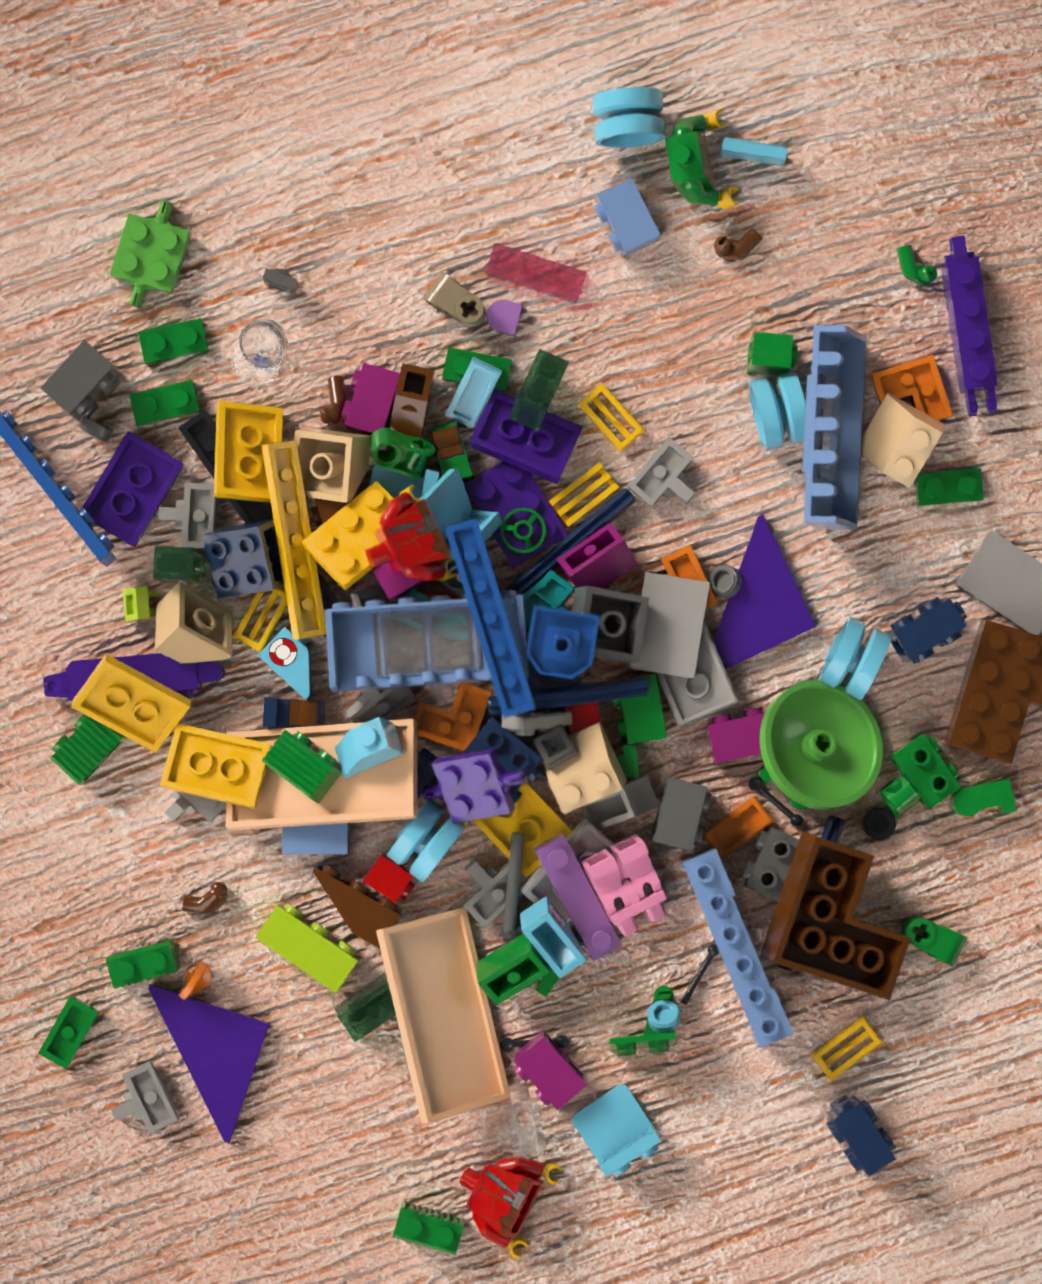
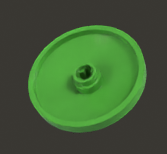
M819 680L800 682L780 693L771 702L764 714L760 728L762 759L767 772L776 786L793 801L818 810L837 809L860 799L875 783L883 758V743L880 729L874 715L864 701L846 694L844 686L839 684L833 688Z

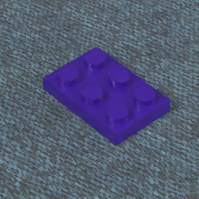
M493 389L468 446L558 485L583 427L497 389Z
M127 431L83 507L95 520V525L136 548L185 464Z
M501 462L464 484L466 492L477 510L499 512L501 521L509 512L518 508L532 509L543 518L546 526L545 539L538 549L530 553L521 554L510 550L502 540L501 525L493 532V537L513 569L568 536L531 473L506 462ZM517 512L508 518L505 525L515 526L518 521H528L533 514ZM538 518L532 523L533 534L529 538L532 548L539 543L543 533L542 524ZM521 524L517 528V533L520 536H527L530 532L529 527L525 524ZM504 530L505 539L512 547L519 550H527L524 540L517 539L514 532Z

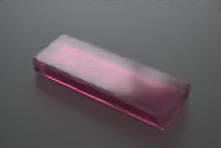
M498 243L494 244L485 271V275L574 304L578 302L587 274L585 271Z

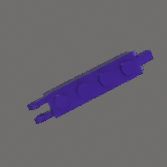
M964 235L951 237L949 239L950 255L944 256L945 264L942 266V279L960 393L965 395L969 417L977 416L978 405L975 391L982 390L985 392L986 409L989 414L997 413L995 387L998 385L979 257H975L974 251L967 252Z
M162 653L113 657L185 697H194V690H202L201 683L221 681L222 678L224 679L226 672L223 665L217 662L181 664L170 657L164 656ZM103 658L71 661L66 667V672L43 677L45 696L68 698V701H72Z

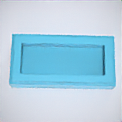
M725 137L721 145L720 156L783 166L788 148Z
M473 357L445 416L474 429L502 370Z

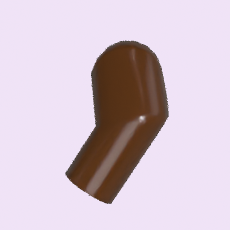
M752 228L740 240L727 239L726 236L718 237L714 243L715 253L723 259L742 260L762 241V237Z
M338 375L331 376L327 380L331 406H323L320 409L321 420L324 424L331 422L336 424L341 420L343 407L346 402L344 379Z
M214 882L210 885L211 890L203 897L184 895L182 911L202 914L214 913L227 900V886L222 882Z

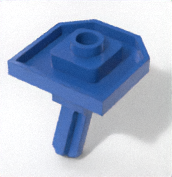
M534 605L526 656L539 674L573 679L592 666L600 616L569 611L565 607L556 609Z

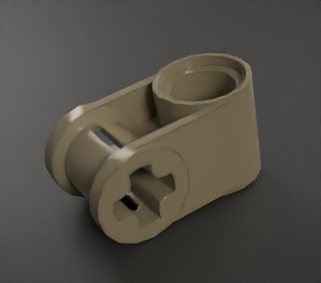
M443 272L439 274L423 298L435 309L445 315H449L468 328L480 326L486 317V310L482 301L466 290L459 282ZM475 305L478 314L476 316L470 314L465 318L466 314L463 309L466 306L471 308Z

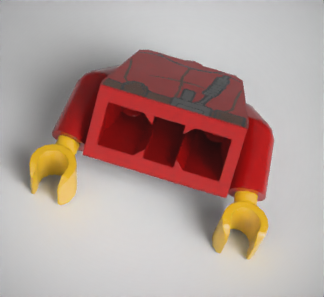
M412 484L389 502L379 518L381 528L375 531L379 544L365 550L367 560L373 568L388 562L394 574L402 572L407 578L425 581L438 580L442 582L454 578L456 573L451 574L447 568V565L453 562L450 558L446 559L451 554L425 499L420 500L422 497L418 499L413 496L412 489L415 485Z
M524 1157L504 1158L498 1160L495 1165L486 1164L481 1173L468 1167L460 1178V1185L472 1191L467 1201V1207L473 1211L472 1218L481 1235L502 1248L509 1247L511 1256L515 1259H520L522 1257L521 1253L513 1248L516 1244H523L529 1248L527 1240L519 1235L544 1182L538 1178L543 1176L547 1182L556 1185L559 1181L550 1179L549 1172L554 1168L561 1171L563 1169L555 1163H549L544 1166L542 1162Z

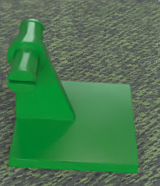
M665 985L659 986L654 993L652 1004L660 1000L672 1001L674 997L673 990ZM647 1019L643 1035L610 1038L609 1051H616L617 1056L635 1055L637 1049L649 1048V1053L668 1052L670 1046L675 1045L676 1032L657 1033L650 1028Z

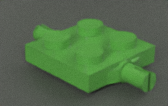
M160 200L156 218H144L128 214L110 275L128 281L134 286L130 302L128 303L133 307L142 308L147 290H159L169 294L174 292L192 233L189 230L175 227L168 222L172 207L174 206L169 201Z

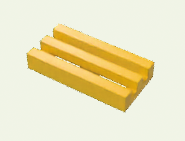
M603 383L598 385L578 403L581 410L620 453L645 432ZM602 393L635 430L632 434L622 426L597 398V395ZM592 401L625 438L622 443L587 405Z
M599 462L552 498L549 504L569 528L619 489V486ZM596 473L602 476L562 508L559 506L558 503ZM606 482L609 485V488L570 518L566 515V512Z
M279 588L270 590L272 593L247 638L243 636V633L266 591L256 593L233 638L259 652L266 647L287 608L286 593ZM277 597H282L283 599L260 642H254Z
M862 1015L813 1051L811 1056L828 1079L832 1081L883 1042ZM861 1026L864 1027V1031H862L852 1040L847 1042L845 1045H843L841 1048H839L825 1060L821 1058L823 1054L828 1052L830 1049H832L834 1046H836L850 1034L855 1032ZM868 1036L872 1038L871 1042L832 1071L829 1069L828 1066L865 1038Z

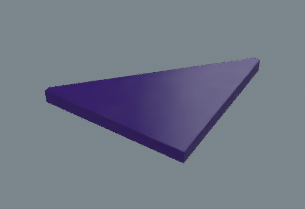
M763 514L757 517L739 568L742 576L741 588L736 595L728 598L713 640L725 669L816 627Z
M150 984L148 990L224 1142L230 1143L270 1023L193 997L183 1000L178 992Z

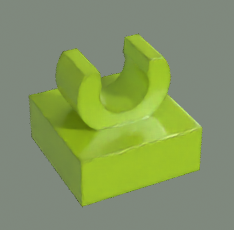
M147 586L124 589L125 622L150 619V616L156 615V609L149 607V598L159 596V592L154 590L148 591Z

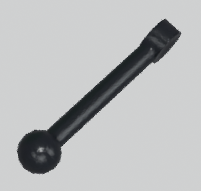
M752 778L749 780V788L759 791L790 819L794 827L802 825V816L792 813L761 785L760 779Z
M716 944L708 946V954L687 991L684 993L680 1001L682 1004L687 1005L713 957L720 953Z
M560 1035L553 1039L561 1048L566 1047L569 1043L565 1035ZM506 1037L502 1039L501 1047L505 1051H510L513 1047H523L530 1040L513 1041L511 1038Z

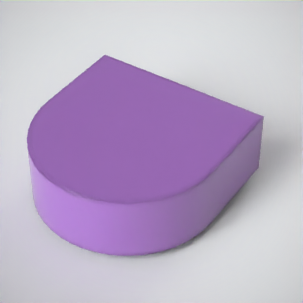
M498 300L492 303L487 311V322L490 328L495 332L515 337L522 304L508 300Z

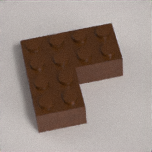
M983 620L980 621L943 745L1004 764H1012L1029 704L1042 707V636L993 621Z
M802 831L760 956L774 963L890 1000L911 938L899 932L854 918L874 859L873 855Z

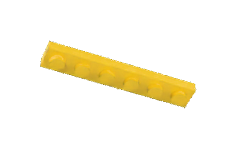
M294 440L262 445L293 640L326 634V621L316 560L302 545V541L311 534L297 442Z

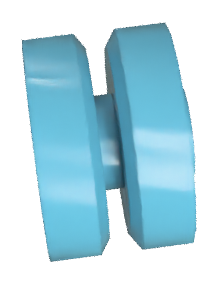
M626 87L603 91L592 96L593 116L602 120L594 125L596 145L607 148H628L650 145L665 139L664 119L656 116V114L663 110L661 90L651 87Z
M789 371L777 374L775 380L776 395L771 383L766 378L749 381L751 407L764 450L769 451L782 447L784 443V429L788 439L794 444L804 442L806 400L796 373Z
M849 616L829 648L819 681L835 688L843 681L847 672H849L845 683V693L858 700H862L884 660L890 645L891 635L875 629L869 633L862 645L865 623Z
M431 799L419 811L417 819H409L396 836L398 840L386 855L396 864L402 865L406 863L413 852H416L419 856L411 865L409 874L421 883L425 881L466 827L461 822L453 823L450 817L439 830L435 829L433 826L442 816L443 808Z

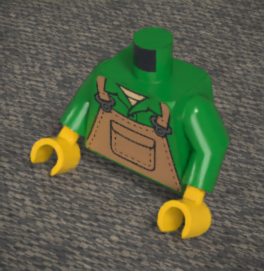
M717 109L706 112L704 115L677 120L673 125L672 136L665 138L670 173L674 186L683 198H686L692 204L712 206L718 204L722 210H727L740 204V201H735L731 196L739 191L737 187L731 186L720 192L714 187L704 131L705 129L707 131L718 130L727 126V123L720 124L718 121V114L723 113L724 110Z

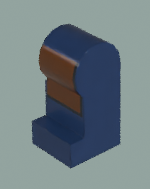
M264 698L263 727L295 728L324 725L325 702Z

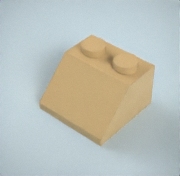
M887 393L862 436L861 454L882 473L910 488L941 437L945 424Z
M316 428L295 430L294 440L297 442L305 497L350 503L369 467L371 436Z
M179 582L157 603L155 650L181 664L229 659L232 656V610Z
M600 722L568 735L578 755L551 770L548 769L544 762L549 785L563 814L623 790L627 782Z

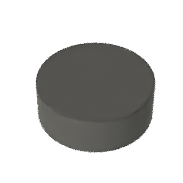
M84 416L79 425L83 431L105 442L109 440L113 432L111 428L91 417Z
M722 564L712 570L708 582H710L711 590L715 595L722 598H731L740 590L742 576L736 568Z

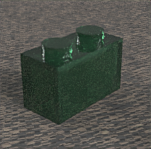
M539 349L517 395L510 419L539 431L563 381L569 361Z
M155 546L153 579L165 583L200 584V577H205L206 558L201 556L199 550L190 547Z
M386 973L334 1007L337 1017L354 1042H357L396 1016Z

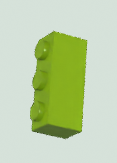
M287 903L285 907L278 904L255 938L328 989L337 993L360 959L355 956L357 950L343 940L339 944L328 937L330 931L316 921L312 925L301 918L304 913L290 903Z

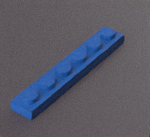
M7 410L0 411L1 437L96 558L108 567L117 560L111 552L115 548L114 544L104 532L99 535L92 527L95 520L84 507L78 510L72 501L76 496L65 483L59 485L53 476L57 472L45 458L41 461L37 458L34 451L38 448L26 434L21 437L15 430V427L19 424Z
M477 518L446 527L445 530L503 718L534 710L536 708Z

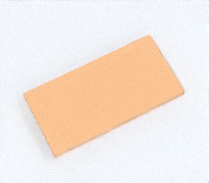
M414 719L390 720V722L395 724L404 754L347 779L341 773L319 804L267 766L256 809L226 803V828L229 830L417 819V721ZM363 723L228 732V735L264 742L273 746L278 737L282 735V731L287 730L293 735L299 731L313 741L310 748L319 754L323 749L338 760L335 746L350 729ZM337 761L334 766L341 771L339 761Z
M457 908L376 930L422 1124L435 1122L511 1098L487 994L477 983V962L479 960L466 908Z

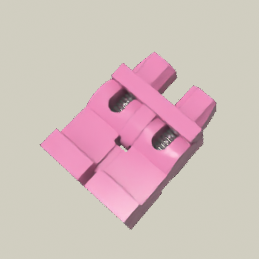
M637 834L610 846L614 857L604 849L580 861L607 918L617 926L624 936L637 931L639 926L634 916L643 911L650 922L657 921L666 916L663 901L667 900L649 858L646 844Z

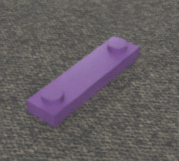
M560 833L533 848L591 959L595 961L622 946L565 835Z

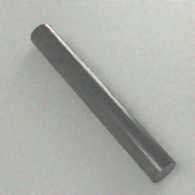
M512 832L503 924L504 931H516L524 833Z

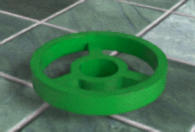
M518 508L512 510L502 521L501 537L504 544L516 553L525 554L533 552L541 546L545 539V522L532 509ZM517 512L533 514L528 521H518L515 526L505 525L508 518ZM538 518L542 524L543 533L539 543L532 548L529 538L533 534L532 523ZM525 524L529 527L530 532L527 536H520L517 533L519 525ZM504 530L512 531L517 539L524 540L527 550H519L512 547L505 539Z

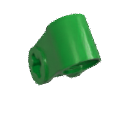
M380 428L370 438L373 460L376 465L401 473L411 479L420 480L425 474L424 466L429 456H433L435 452V447L427 440L412 437L390 428ZM385 445L392 446V448L387 451L379 450L382 446Z
M910 916L905 919L901 926V934L911 938L909 944L952 967L967 940V937L919 916ZM914 926H921V929L925 931L922 937L916 936L912 932Z

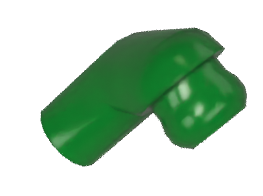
M905 245L896 249L902 274L906 279L918 285L926 286L937 278V271L934 266H925L916 262L912 245Z

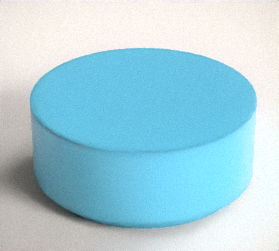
M660 1000L653 1003L648 1009V1024L653 1031L660 1034L671 1033L679 1027L681 1023L680 1010L674 1002Z

